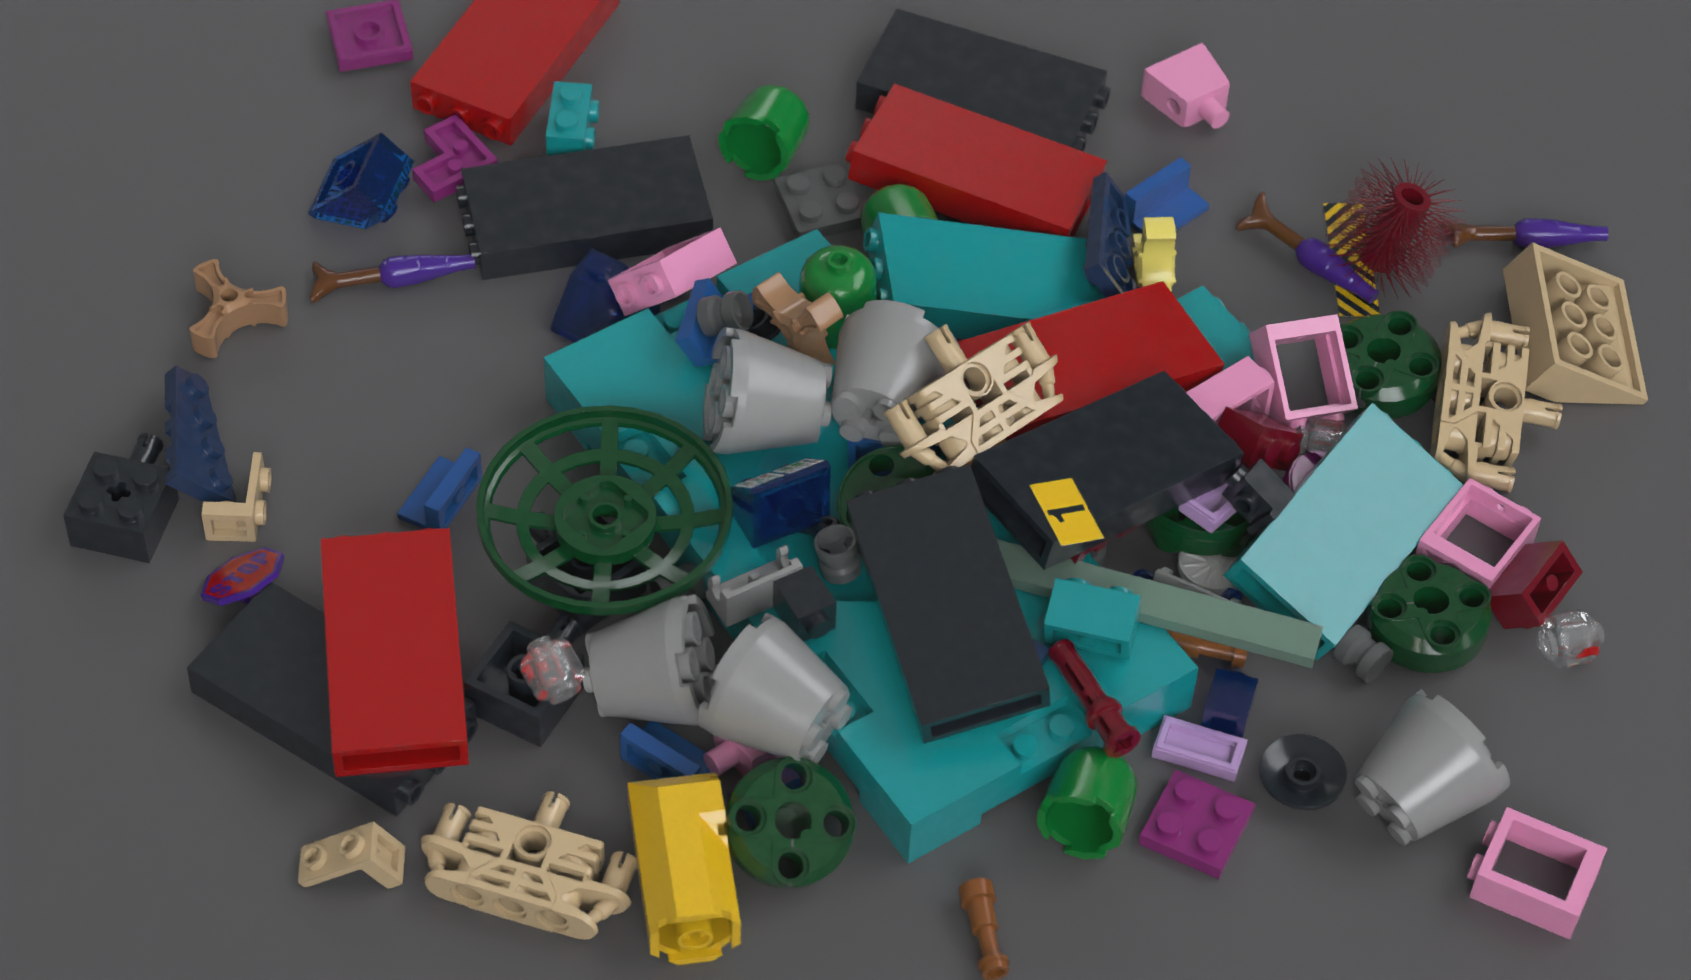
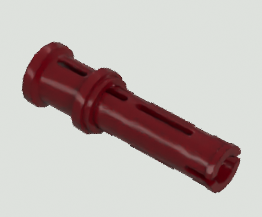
M1064 639L1055 643L1049 649L1048 657L1054 662L1068 683V686L1085 709V723L1091 730H1096L1103 740V750L1106 755L1111 758H1117L1132 751L1140 742L1141 733L1135 726L1129 725L1122 714L1123 708L1120 702L1106 695L1072 641Z

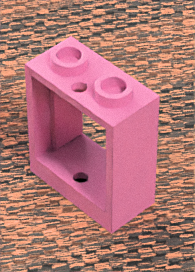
M721 227L672 245L612 277L608 282L624 316L676 298L692 289L696 280L712 278L737 264Z
M1338 314L1269 324L1249 333L1255 363L1259 367L1265 368L1275 381L1268 416L1294 430H1300L1309 427L1308 421L1320 419L1321 426H1326L1329 422H1332L1325 419L1343 422L1345 421L1344 414L1358 409ZM1315 340L1329 405L1290 411L1276 345Z
M1247 356L1186 393L1218 425L1226 406L1269 415L1275 381L1265 368L1259 367Z
M1469 478L1420 538L1415 555H1424L1430 557L1435 563L1459 569L1490 589L1523 546L1534 543L1541 517L1532 513L1528 508L1520 506L1496 493L1492 488ZM1466 514L1514 541L1495 567L1446 540Z
M1506 807L1500 823L1492 820L1482 842L1483 845L1489 847L1486 855L1483 856L1477 853L1467 876V878L1474 880L1469 898L1570 940L1608 848ZM1509 840L1579 869L1566 901L1493 871L1505 841Z

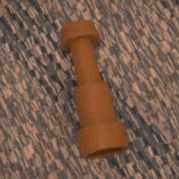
M1165 629L1189 657L1198 659V655L1222 659L1231 661L1230 668L1235 669V667L1244 669L1248 651Z
M987 878L968 880L959 886L958 894L962 909L968 913L972 934L977 936L983 958L978 961V969L986 980L1001 979L1009 973V958L1005 954H1000L995 933L999 926L993 906L997 900L993 882Z

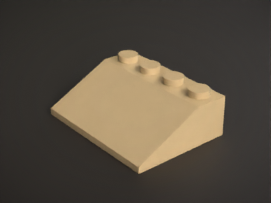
M1532 242L1503 269L1512 324L1530 327V332L1527 334L1529 335L1527 348L1530 350L1525 391L1557 403L1634 405L1646 403L1648 397L1624 280Z

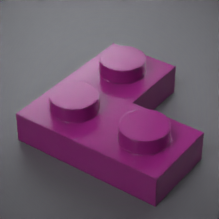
M455 114L424 130L425 142L438 156L413 168L412 174L416 184L435 203L455 193L456 185H462L461 169L497 164L498 159Z

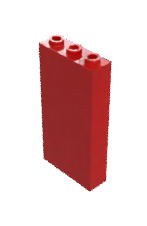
M474 0L410 80L412 108L443 120L456 114L471 131L482 134L491 140H497L512 146L552 94L554 81L561 82L620 4L619 0Z
M897 84L892 86L886 97L882 95L879 97L875 106L874 117L872 119L866 118L860 132L859 141L853 140L846 154V162L850 163L848 179L876 190L895 184L913 186L924 193L934 211L969 224L1075 237L1091 207L1090 196L1092 195L1093 178L1103 174L1107 164L1105 159Z
M1163 281L958 341L965 357L969 359L994 342L1006 337L1015 329L1030 322L1048 355L1051 357L1057 354L1058 362L1053 366L1055 375L1054 390L1055 395L1063 394L1064 400L1006 437L1007 441L1162 371H1165L1187 392L1222 372L1224 362ZM1012 343L1008 344L1011 350L1015 349ZM1020 355L1016 357L1018 363L1023 362ZM963 377L965 386L970 390L969 382ZM1012 379L1004 383L1006 389L1014 385ZM1037 380L1034 389L1040 399H1043L1042 387ZM980 398L973 401L977 408L983 405Z
M425 528L417 531L381 532L358 536L341 535L335 538L320 539L331 742L335 777L469 765L450 528Z

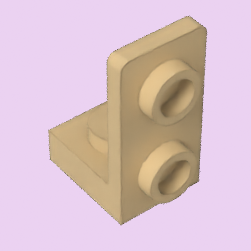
M253 452L246 503H234L231 501L203 502L201 516L206 540L256 542L258 526L265 525L267 518L266 500H262L263 492H270L272 481L271 468L264 467L262 452Z
M374 821L315 841L301 848L298 883L307 888L362 869L387 889L402 885L405 845Z

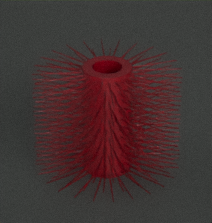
M1406 163L1407 182H1403L1394 164L1399 182L1391 173L1390 175L1397 182V185H1395L1390 176L1388 178L1384 176L1389 181V185L1375 170H1372L1374 173L1373 177L1377 179L1378 182L1376 183L1378 185L1365 179L1366 183L1364 184L1368 185L1367 189L1361 186L1354 188L1363 192L1360 195L1355 193L1361 198L1355 196L1356 198L1352 197L1353 199L1349 200L1355 209L1346 211L1342 208L1343 211L1341 212H1344L1345 214L1343 215H1346V219L1350 221L1344 220L1339 222V225L1344 226L1341 228L1349 232L1343 231L1335 234L1347 237L1348 239L1338 238L1351 242L1347 243L1339 240L1343 243L1328 245L1336 248H1341L1337 246L1360 249L1356 251L1341 248L1354 252L1328 256L1359 257L1360 259L1341 265L1345 266L1362 261L1363 265L1359 267L1361 268L1360 270L1365 266L1368 267L1363 275L1365 276L1370 269L1372 270L1370 277L1374 273L1372 286L1375 273L1378 272V277L1379 273L1381 274L1383 292L1382 273H1386L1393 289L1394 286L1390 273L1397 281L1398 279L1403 285L1402 288L1405 290L1406 287L1401 277L1405 281L1407 280L1400 275L1399 270L1404 275L1407 274L1415 283L1410 270L1415 271L1417 274L1420 273L1424 277V271L1420 267L1424 266L1427 269L1434 267L1430 265L1432 263H1430L1431 260L1428 257L1439 258L1441 255L1437 254L1439 252H1437L1438 249L1435 246L1443 247L1442 245L1444 244L1449 245L1445 243V240H1449L1441 235L1446 236L1453 233L1447 230L1449 228L1441 224L1447 225L1450 223L1453 225L1452 222H1455L1442 218L1449 217L1439 213L1447 214L1448 212L1463 211L1431 207V205L1450 208L1438 204L1462 200L1430 199L1431 196L1448 191L1444 190L1428 195L1426 191L1435 185L1422 189L1423 183L1420 186L1415 184L1418 166L1414 184L1411 183V179L1409 183V167L1407 174ZM1392 270L1395 272V274L1397 275L1398 279H1397V278L1395 277V275L1391 272ZM1414 284V286L1419 290L1418 292L1421 293L1417 284Z

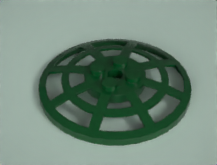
M613 405L588 406L563 411L541 419L520 431L502 446L489 463L480 482L476 500L478 532L483 549L495 569L511 585L532 599L553 608L590 615L627 614L645 610L677 597L693 587L711 570L721 556L730 535L733 517L732 491L725 468L712 449L698 435L682 424L660 414L633 407ZM588 427H601V449L577 452L552 463L537 446L543 441L565 432ZM618 427L633 428L655 434L673 442L681 449L663 465L643 454L618 449ZM523 455L538 474L525 488L519 500L518 508L513 509L492 504L493 496L502 477L512 464ZM693 459L703 467L712 481L719 500L718 509L694 513L689 492L677 477ZM600 463V475L584 478L574 484L563 475V473L580 466ZM617 464L636 467L653 476L641 486L633 480L617 476ZM548 484L560 495L554 514L531 512L536 498ZM667 486L678 502L681 515L656 517L653 498ZM599 516H612L616 519L608 525H602L594 521ZM490 520L516 525L520 545L532 563L514 571L508 567L495 547ZM719 524L718 535L708 556L690 574L674 566L687 550L693 536V529ZM529 528L555 531L561 546L542 556L532 541ZM680 531L676 544L664 559L648 549L655 533ZM572 558H576L582 562L594 565L593 580H586L574 577L557 568ZM635 559L649 569L630 578L611 581L612 565ZM547 575L549 578L568 587L592 591V601L573 600L554 595L529 582L540 576ZM658 577L673 584L648 596L626 601L609 602L610 592L636 588Z

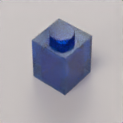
M1217 668L1204 708L1201 726L1243 738L1253 707L1259 679L1247 676L1239 671Z

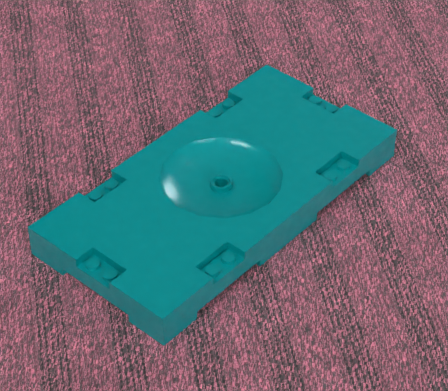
M818 229L813 230L716 276V288L722 296L727 292L742 290L748 295L753 292L755 286L775 273L780 272L790 287L798 293L800 273L807 258L819 249L831 246V244ZM689 300L655 316L647 308L545 356L546 400L556 413L588 406L613 405L638 408L660 414L682 424L698 435L710 447V444H713L712 441L704 440L703 402L705 383L709 384L713 364L695 367L675 341ZM782 332L771 340L787 347V341ZM829 349L836 362L837 349ZM835 364L832 365V379L829 388H826L825 401L831 402ZM831 413L830 423L828 426H821L819 439L816 443L734 454L715 453L725 468L731 485L733 517L730 535L724 550L711 570L703 577L708 591L709 578L719 575L720 582L724 583L776 560V549L784 545L788 546L789 561L797 557L802 563L803 569L812 565L837 602L836 625L834 629L830 630L823 637L818 639L811 638L804 641V643L848 687L850 694L846 704L853 708L843 728L840 730L834 728L826 740L828 743L827 750L858 788L860 803L909 864L981 824L982 814L1055 774L1058 766L1068 753L1082 747H1103L1104 742L1097 731L1091 730L1085 723V709L1068 686V683L1054 662L1049 658L1042 668L1049 685L1051 706L926 744L923 743L862 557V570L856 579L845 584H832L827 582L821 575L818 563L819 558L817 557L814 545L815 539L810 535L787 529L792 509L819 516L830 515L839 520L837 500L840 485L848 471V440L840 434V425ZM949 418L948 420L943 422V425L945 428H947L950 425H952L954 421L952 418ZM922 419L920 424L925 423V421ZM588 427L571 431L585 450L601 449V427ZM618 427V449L643 454L663 465L681 449L673 442L655 434L633 428ZM936 446L933 451L936 456L945 461L946 456L940 446ZM693 459L677 477L689 492L694 513L718 509L719 500L713 483L703 467ZM804 459L824 460L790 474L772 472L801 460L812 463L811 460ZM617 464V476L633 480L641 486L653 476L639 468ZM766 473L784 475L782 477L779 476V478L776 477L774 480L771 479V481L768 480L766 483L763 482V484L759 482L760 485H755L752 488L734 486ZM667 486L653 498L656 517L681 515L678 502ZM985 506L996 539L1020 545ZM719 524L693 529V536L688 548L675 564L676 567L686 562H691L695 567L699 566L708 556L718 535ZM680 531L658 532V534L672 550ZM1089 553L1086 554L1082 561L1099 566ZM1015 589L1031 637L1051 648L1054 644L1044 642V620L1050 598ZM708 599L704 600V603L733 640L749 624L758 628L764 623L761 620L765 613L780 619L774 608L771 607L726 627ZM1138 622L1129 660L1076 649L1106 695L1120 702L1123 708V716L1129 725L1135 726L1141 734L1160 725L1164 715L1174 717L1191 707L1198 666L1164 628Z

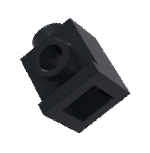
M1259 459L1247 468L1243 464L1236 467L1225 478L1224 482L1228 486L1222 492V495L1231 503L1234 509L1250 523L1246 530L1251 535L1275 521L1295 496L1292 490L1262 459Z

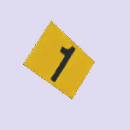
M1072 478L1029 485L1061 546L1104 539Z

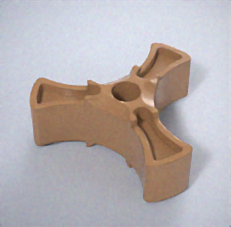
M218 259L203 262L193 269L196 291L206 296L212 302L208 314L189 328L192 347L195 352L208 358H217L223 341L226 338L229 339L231 333L247 325L255 327L256 323H270L282 327L287 325L289 310L284 286L265 291H253V288L245 290L236 287L229 282L227 277L224 278Z
M780 272L775 273L753 288V304L772 318L770 323L776 325L781 330L787 341L788 348L818 359L823 363L835 364L826 344L825 337L828 333L825 329L844 316L839 305L829 292L814 302H810L802 292L796 293Z

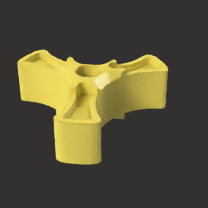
M1144 217L1142 233L1132 234L1133 265L1137 287L1141 288L1163 281L1172 292V286L1176 283L1175 256L1177 254L1175 250L1176 229L1173 217Z

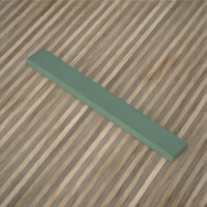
M997 539L1015 589L1050 598L1055 578L1067 580L1071 577L1081 578L1091 583V585L1108 589L1113 586L1124 587L1131 590L1134 594L1141 595V614L1139 618L1141 623L1313 668L1324 626L1081 561L1075 564L1070 558L1043 570L1021 545Z

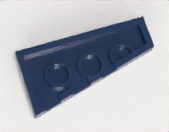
M1105 172L1093 178L1092 195L1090 196V218H1088V241L1085 244L1087 250L1086 263L1083 266V270L1088 282L1092 286H1097L1105 298L1137 289L1136 281L1130 278L1127 267L1134 264L1133 252L1126 238L1131 236L1127 199L1109 174Z
M174 366L165 374V409L171 414V418L165 422V434L171 437V445L165 449V461L171 465V470L165 474V484L202 502L231 501L237 503L232 486L233 479L228 471L224 455L225 448L220 440L216 424L217 417L213 412L208 394V384L200 375Z

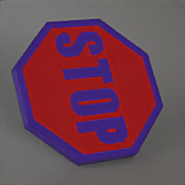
M262 547L232 557L207 576L200 596L203 601L218 606L235 601L248 604L251 601L250 596L255 595L279 576L285 556L281 551Z

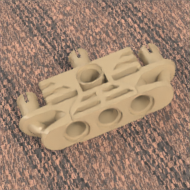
M1491 312L1485 313L1481 320L1466 323L1464 326L1458 327L1456 321H1451L1446 327L1441 351L1442 364L1437 384L1430 455L1442 466L1449 469L1453 476L1458 478L1463 485L1471 478L1484 486L1510 493L1515 477L1512 475H1515L1516 472L1515 467L1511 466L1519 454L1522 422L1557 430L1562 417L1560 412L1563 407L1559 403L1555 404L1525 398L1530 350L1527 348L1529 335L1527 334L1530 332V327L1493 321ZM1466 337L1469 339L1475 338L1473 346L1462 344L1460 339ZM1501 346L1506 347L1504 352L1500 351ZM1515 350H1519V351H1520V352L1518 353V355L1515 354ZM1480 397L1484 398L1481 406H1479ZM1495 402L1504 404L1507 409L1499 407ZM1444 449L1455 451L1459 455V459L1452 458L1443 452ZM1485 457L1488 458V463L1482 462ZM1499 460H1502V466L1497 465Z
M1027 322L1006 335V337L994 342L967 359L954 339L948 325L945 324L923 337L944 369L945 374L905 398L902 402L890 408V410L885 411L883 415L905 448V450L899 453L902 457L912 456L923 465L930 466L936 470L933 475L948 466H963L971 461L974 455L988 450L1064 400L1063 394L1055 395L1054 390L1055 375L1053 366L1058 362L1057 354L1051 357L1048 355L1031 323ZM1012 343L1015 349L1011 350L1008 344ZM1019 355L1023 361L1021 363H1018L1016 359ZM963 377L969 382L970 390L965 386ZM1012 379L1014 385L1006 389L1004 383ZM1037 380L1042 387L1043 399H1040L1034 389ZM980 398L983 405L977 408L973 401ZM914 403L917 410L912 411L909 405ZM920 417L925 421L922 425L917 420ZM952 418L954 423L945 428L943 422ZM933 445L940 446L946 456L945 461L936 456L935 452L929 447Z
M553 791L544 793L541 805L533 821L479 806L475 813V819L471 821L469 832L466 833L462 843L459 840L467 823L470 821L471 813L467 808L459 805L454 815L452 812L455 808V803H447L443 808V813L433 835H425L421 838V848L428 858V867L431 869V872L425 875L424 880L427 889L432 894L444 900L468 906V908L583 940L591 939L598 934L596 924L599 921L607 919L610 915L620 914L630 907L632 902L626 892L638 867L637 859L631 854L627 853L624 863H621L623 852H614L602 883L597 882L599 871H602L605 864L604 843L559 829L565 813L570 807V801L564 795L558 793L555 803H552L555 795ZM532 850H539V851H541V852L535 853V854H533V853H528L529 851H532Z

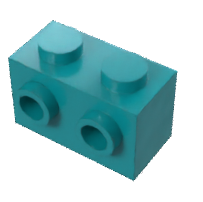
M554 81L546 131V156L594 149L596 132L595 128L592 127V123H598L600 102L599 100H593L592 84Z
M1071 577L1067 580L1055 578L1044 620V642L1055 644L1061 640L1069 639V641L1074 643L1076 649L1129 660L1141 614V595L1134 594L1131 590L1120 586H1113L1109 589L1094 586L1088 581L1076 577Z

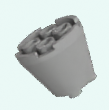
M873 300L866 302L864 308L850 315L847 314L838 335L831 398L832 415L840 425L839 432L845 439L852 442H859L863 438L880 441L886 447L902 445L883 413L945 374L935 354L923 338L938 329L937 326L923 318L925 311L902 302ZM914 403L909 405L912 411L917 410ZM922 417L918 418V419H917L918 422L920 423V421H921L923 418H922Z
M724 327L720 331L712 350V358L718 359V363L713 364L709 384L705 383L703 402L704 440L712 441L713 444H710L712 451L719 454H734L816 443L819 439L821 426H828L831 419L832 404L830 401H825L826 388H829L832 379V365L830 363H823L818 359L743 329Z
M697 595L674 597L598 631L586 634L585 645L589 655V667L583 668L582 680L585 691L587 693L594 692L598 713L601 717L699 726V706L704 701L710 703L712 697L711 690L716 681L711 677L718 664L715 665L714 648L709 636L714 635L715 631L702 600Z
M765 613L761 620L764 623L758 628L749 624L734 640L719 662L711 677L716 681L711 690L712 697L710 703L704 701L699 706L698 724L701 728L718 738L783 758L791 756L794 760L800 761V758L803 757L817 764L827 750L828 743L826 740L833 729H842L852 713L853 708L846 704L850 694L849 689L785 622L769 613Z
M1418 689L1403 703L1355 776V784L1361 791L1356 797L1359 805L1370 816L1374 817L1379 813L1390 823L1387 826L1389 833L1403 846H1406L1410 841H1417L1494 801L1510 786V778L1505 765L1500 761H1497L1495 764L1492 762L1491 754L1483 743L1486 737L1449 701L1440 695L1431 700L1425 697L1427 695L1422 689Z

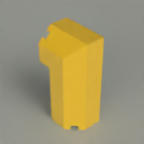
M714 772L628 782V806L650 955L659 958V951L664 952L668 955V961L676 965L714 961L723 955L721 947L731 942L732 949L741 944V921L728 848L727 835H724V822H726L720 779L717 777V773Z

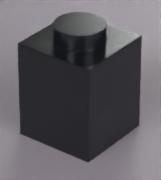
M812 565L773 581V608L780 619L803 642L811 638H821L835 628L837 602Z

